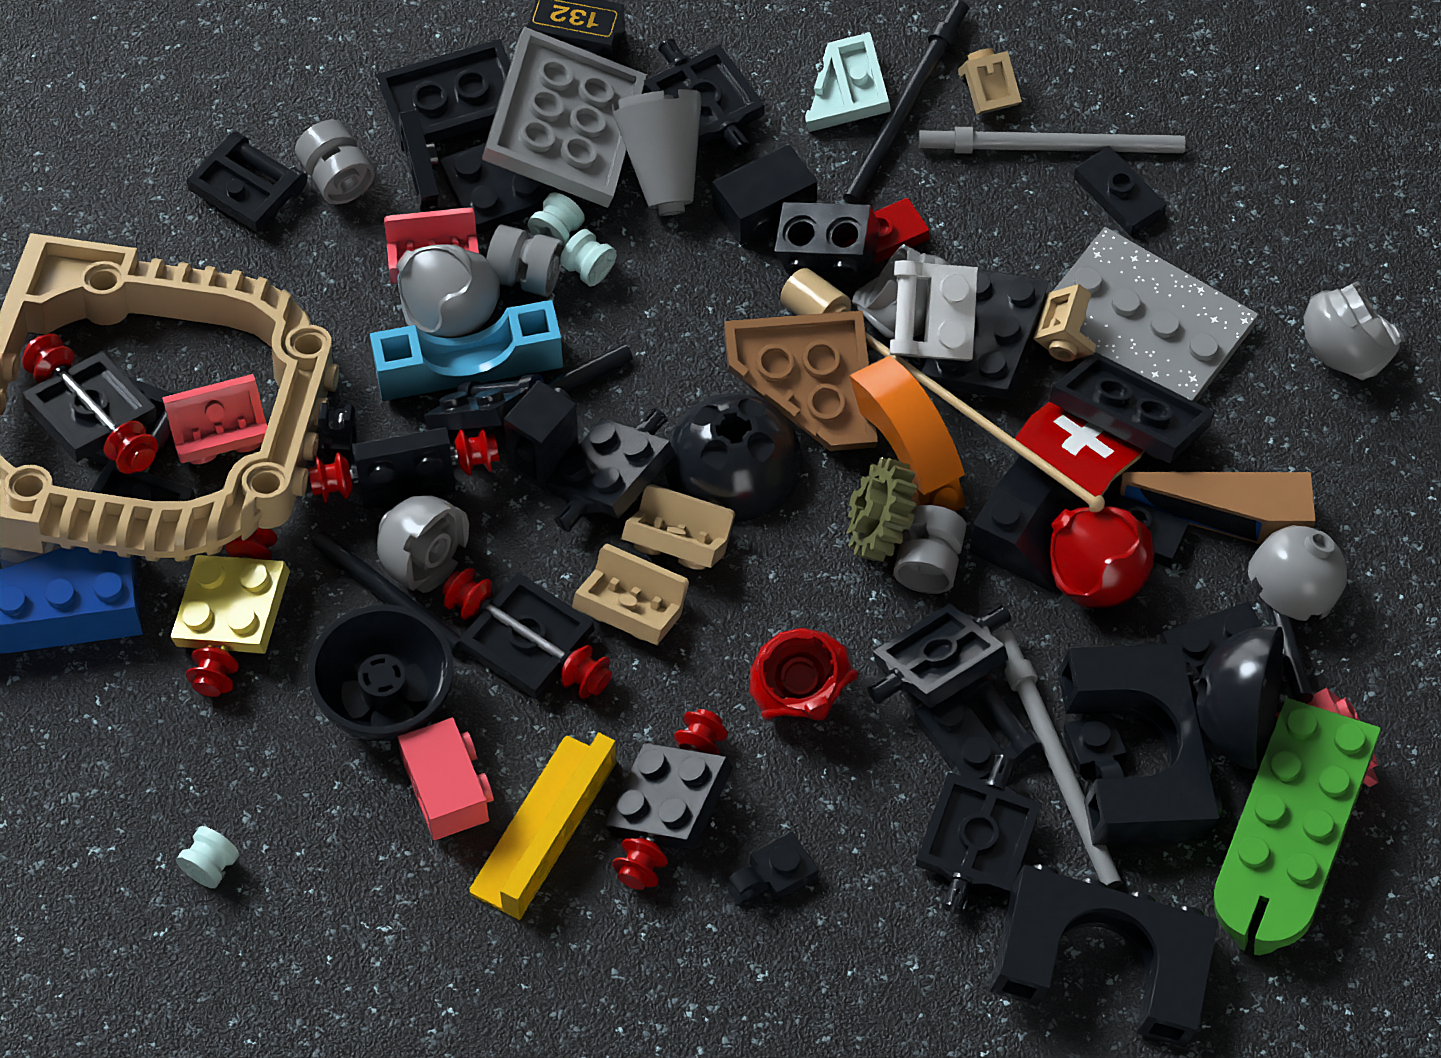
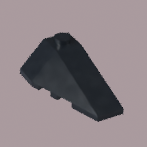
M1020 455L995 487L972 526L969 552L1054 593L1057 586L1051 568L1050 548L1053 534L1051 524L1065 509L1072 511L1083 508L1085 501Z

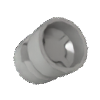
M330 119L321 121L307 129L297 140L295 146L296 157L306 172L312 176L314 184L328 203L336 205L348 203L358 198L372 184L375 177L374 168L363 151L357 147L355 139L340 120Z
M501 224L497 227L491 239L486 260L498 275L500 285L511 288L518 282L523 291L548 297L554 290L561 270L560 257L564 249V243L560 239L537 234L532 239H529L525 230Z
M935 505L916 506L912 510L915 516L910 530L905 529L902 533L903 543L899 546L893 575L902 585L917 592L927 594L947 592L954 585L959 561L957 555L962 550L967 524L960 515L945 507Z

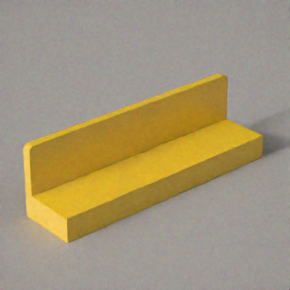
M599 732L590 746L570 736H565L471 885L470 895L518 920L522 918L616 765V740Z

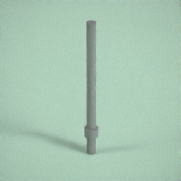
M955 127L954 131L919 130V148L954 149V153L972 154L973 149L1100 152L1108 146L1115 152H1185V136L977 132L973 131V127Z
M1003 630L996 634L995 638L1005 645L1009 660L1005 661L1007 667L1004 670V674L1010 688L1018 692L1034 731L1042 743L1041 747L1099 880L1106 884L1109 889H1115L1122 884V880L1107 846H1092L1084 805L1085 796L1035 683L1038 681L1036 672L1031 661L1024 659L1012 630Z

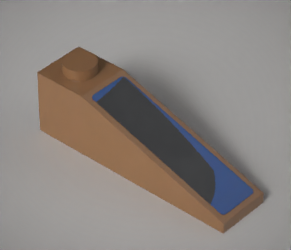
M1123 472L1121 474L1118 495L1187 520L1189 525L1260 545L1273 532L1292 525L1314 528L1315 525L1311 472Z

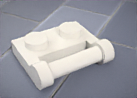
M906 260L895 261L894 276L898 277L895 339L890 340L889 354L958 361L972 360L978 267L930 264ZM917 279L928 280L924 342L913 340Z

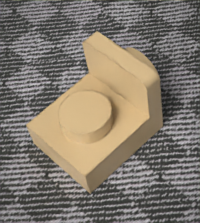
M987 48L967 55L968 61L958 69L960 78L966 77L976 115L1016 106L1022 102L1008 51L994 54L993 48Z
M1080 284L1047 293L1033 337L1036 342L1049 351L1052 357L1061 361L1069 362L1093 355L1096 349V344L1079 332L1086 319V309L1091 297V292Z

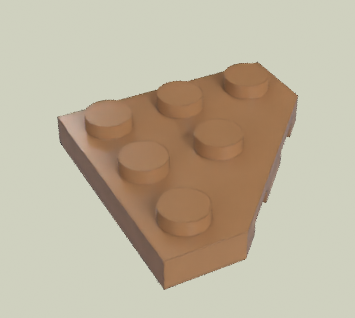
M863 310L724 321L727 364L730 373L768 403L776 407L783 415L829 451L876 448L878 442L876 426L860 414L849 376L869 366Z

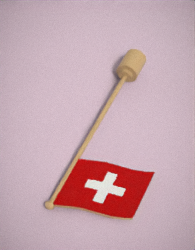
M808 268L796 271L787 280L781 291L780 302L782 306L794 315L851 311L850 298ZM865 332L867 345L884 357L890 355L889 348ZM890 355L903 365L921 384L1088 503L1089 511L1100 512L1104 508L1105 500L1102 496L1111 482L1140 459L1145 452L1143 449L1123 439L1109 436L1102 428L1082 418L1070 416L1063 408L1051 402H1048L1031 415L1014 439L903 358Z

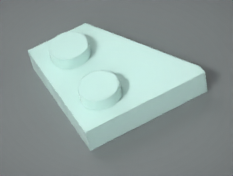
M871 33L829 42L823 57L824 68L818 74L814 86L815 97L810 111L807 110L805 115L808 132L891 112Z

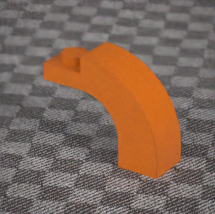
M890 355L849 375L860 414L882 432L892 446L899 461L909 464V470L915 472L912 483L917 485V490L912 501L916 503V506L935 505L945 507L954 512L964 508L966 502L959 477L965 475L959 454L938 410L914 376Z

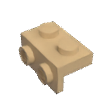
M649 484L644 489L639 511L625 522L621 539L634 543L636 550L646 554L660 555L663 552L678 557L680 564L692 569L702 570L706 567L711 568L725 555L735 512L719 505Z
M605 544L599 551L596 569L575 592L572 608L589 615L597 621L605 622L628 632L640 640H646L658 645L681 617L689 581L687 578L610 544Z

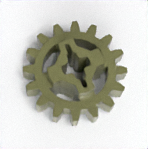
M880 458L878 465H870L869 476H862L861 488L858 491H853L849 502L852 510L849 511L848 517L852 519L847 529V534L851 535L852 538L848 546L854 549V555L872 561L883 562L885 555L892 556L894 554V544L902 543V532L905 529L910 530L915 516L912 510L916 506L912 498L917 490V485L912 483L915 472L909 470V464L890 458Z

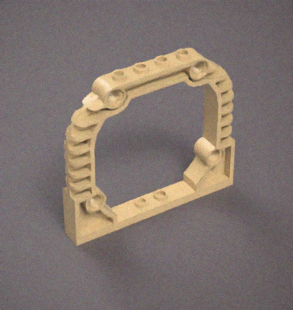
M30 233L0 311V416L3 415L6 408V389L9 381H16L20 368L19 355L28 332L46 335L59 327L84 318L89 319L95 324L112 325L125 319L128 313L223 325L255 334L272 347L274 379L279 387V391L260 451L244 456L233 465L227 476L224 489L190 501H149L58 487L53 485L50 473L43 467L23 465L15 468L0 454V547L44 553L47 542L60 544L61 548L73 550L75 546L89 548L90 552L98 554L105 550L117 552L119 557L129 558L132 554L145 556L147 561L158 562L160 558H175L176 562L188 561L190 556L207 552V555L210 556L219 553L223 545L238 538L240 535L244 541L258 527L272 529L281 526L291 516L296 497L305 495L308 482V469L305 468L307 460L314 461L318 450L319 435L316 431L320 404L328 403L329 409V399L326 398L328 391L335 392L337 388L339 365L333 364L330 334L324 328L311 324L306 310L303 311L289 292L285 289L281 291L270 285L268 279L261 276L256 280L245 277L244 272L239 270H233L231 274L220 273L217 267L206 266L205 270L192 269L190 263L180 262L178 266L165 265L163 259L156 258L152 259L151 263L138 261L137 248Z

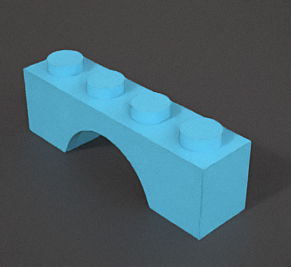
M552 300L506 308L502 317L495 324L481 332L464 337H435L426 334L416 325L370 333L382 401L457 388L461 382L476 380L484 383L563 368L561 335Z

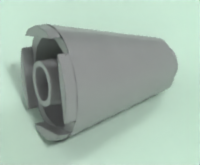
M679 89V98L674 99L673 95H664V91L649 92L618 100V104H612L614 118L648 208L658 209L659 216L684 213V205L693 202L702 103L701 93L697 90Z

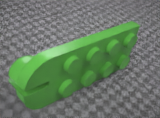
M1285 699L1214 889L1216 917L1241 950L1245 951L1248 943L1249 927L1255 911L1261 908L1263 901L1268 904L1255 936L1254 955L1271 953L1278 948L1288 946L1299 940L1310 928L1378 744L1381 727L1296 700Z

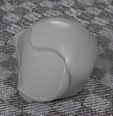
M430 245L413 251L406 250L396 265L399 270L397 282L406 324L408 326L416 325L420 330L431 336L458 338L471 335L490 319L500 297L499 277L485 257L457 245Z
M903 244L893 254L877 278L855 291L852 304L858 308V311L863 310V316L885 338L895 339L898 277L894 276L895 261L906 260L951 265L950 263L936 255L920 254ZM917 279L913 337L925 333L928 280Z
M1359 281L1341 290L1321 291L1311 296L1303 317L1305 337L1316 357L1325 365L1360 380L1377 375L1396 355L1400 344L1405 341L1404 335L1398 327L1376 314Z

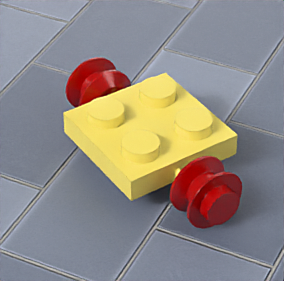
M258 527L244 541L240 535L237 539L227 543L225 550L231 557L196 555L171 633V639L177 647L200 648L194 650L191 655L193 662L198 667L188 669L185 675L188 682L192 684V688L199 694L217 697L221 693L232 690L233 682L226 674L237 672L239 664L228 651L266 653L290 573L284 561L271 560L272 554L266 548L274 546L277 542V535L272 529Z

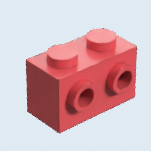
M452 717L397 736L401 760L433 841L489 822L487 803L494 801L493 793L485 773L478 775L475 773L471 761L476 760L477 755L468 731L460 734Z

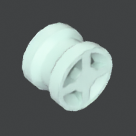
M554 192L550 193L543 201V210L535 212L529 219L528 227L534 236L541 234L560 239L565 247L570 240L569 233L578 230L585 221V217L580 207L574 201L563 194Z
M582 229L571 237L561 253L560 265L569 272L577 271L580 273V279L588 286H595L610 272L617 254L616 250L610 245L599 244L596 241V236L588 229Z
M200 826L193 835V845L190 849L182 850L175 860L181 870L193 880L206 887L216 888L223 879L222 870L225 866L232 865L237 860L239 851L220 833L208 827Z

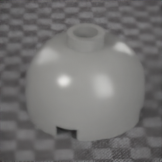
M432 495L410 497L396 505L382 517L379 524L377 554L386 573L413 591L417 589L422 593L430 592L441 585L458 564V561L452 559L457 545L466 547L469 536L467 515L464 511L447 501Z
M1292 525L1273 532L1261 544L1249 561L1248 576L1251 583L1255 577L1257 578L1258 583L1263 588L1259 596L1279 613L1302 621H1307L1311 615H1320L1319 619H1322L1328 615L1346 587L1347 562L1340 548L1326 533L1311 527Z

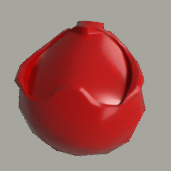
M1104 506L1100 512L1096 513L1089 511V507L1078 508L1072 511L1065 509L1052 522L1053 534L1050 548L1052 574L1056 586L1078 606L1098 610L1115 607L1129 601L1148 581L1153 567L1155 546L1150 530L1129 511Z
M798 628L779 632L760 648L750 669L749 694L760 708L761 716L766 721L784 715L824 720L843 688L850 682L857 680L858 672L852 667L847 647L827 633L807 628Z

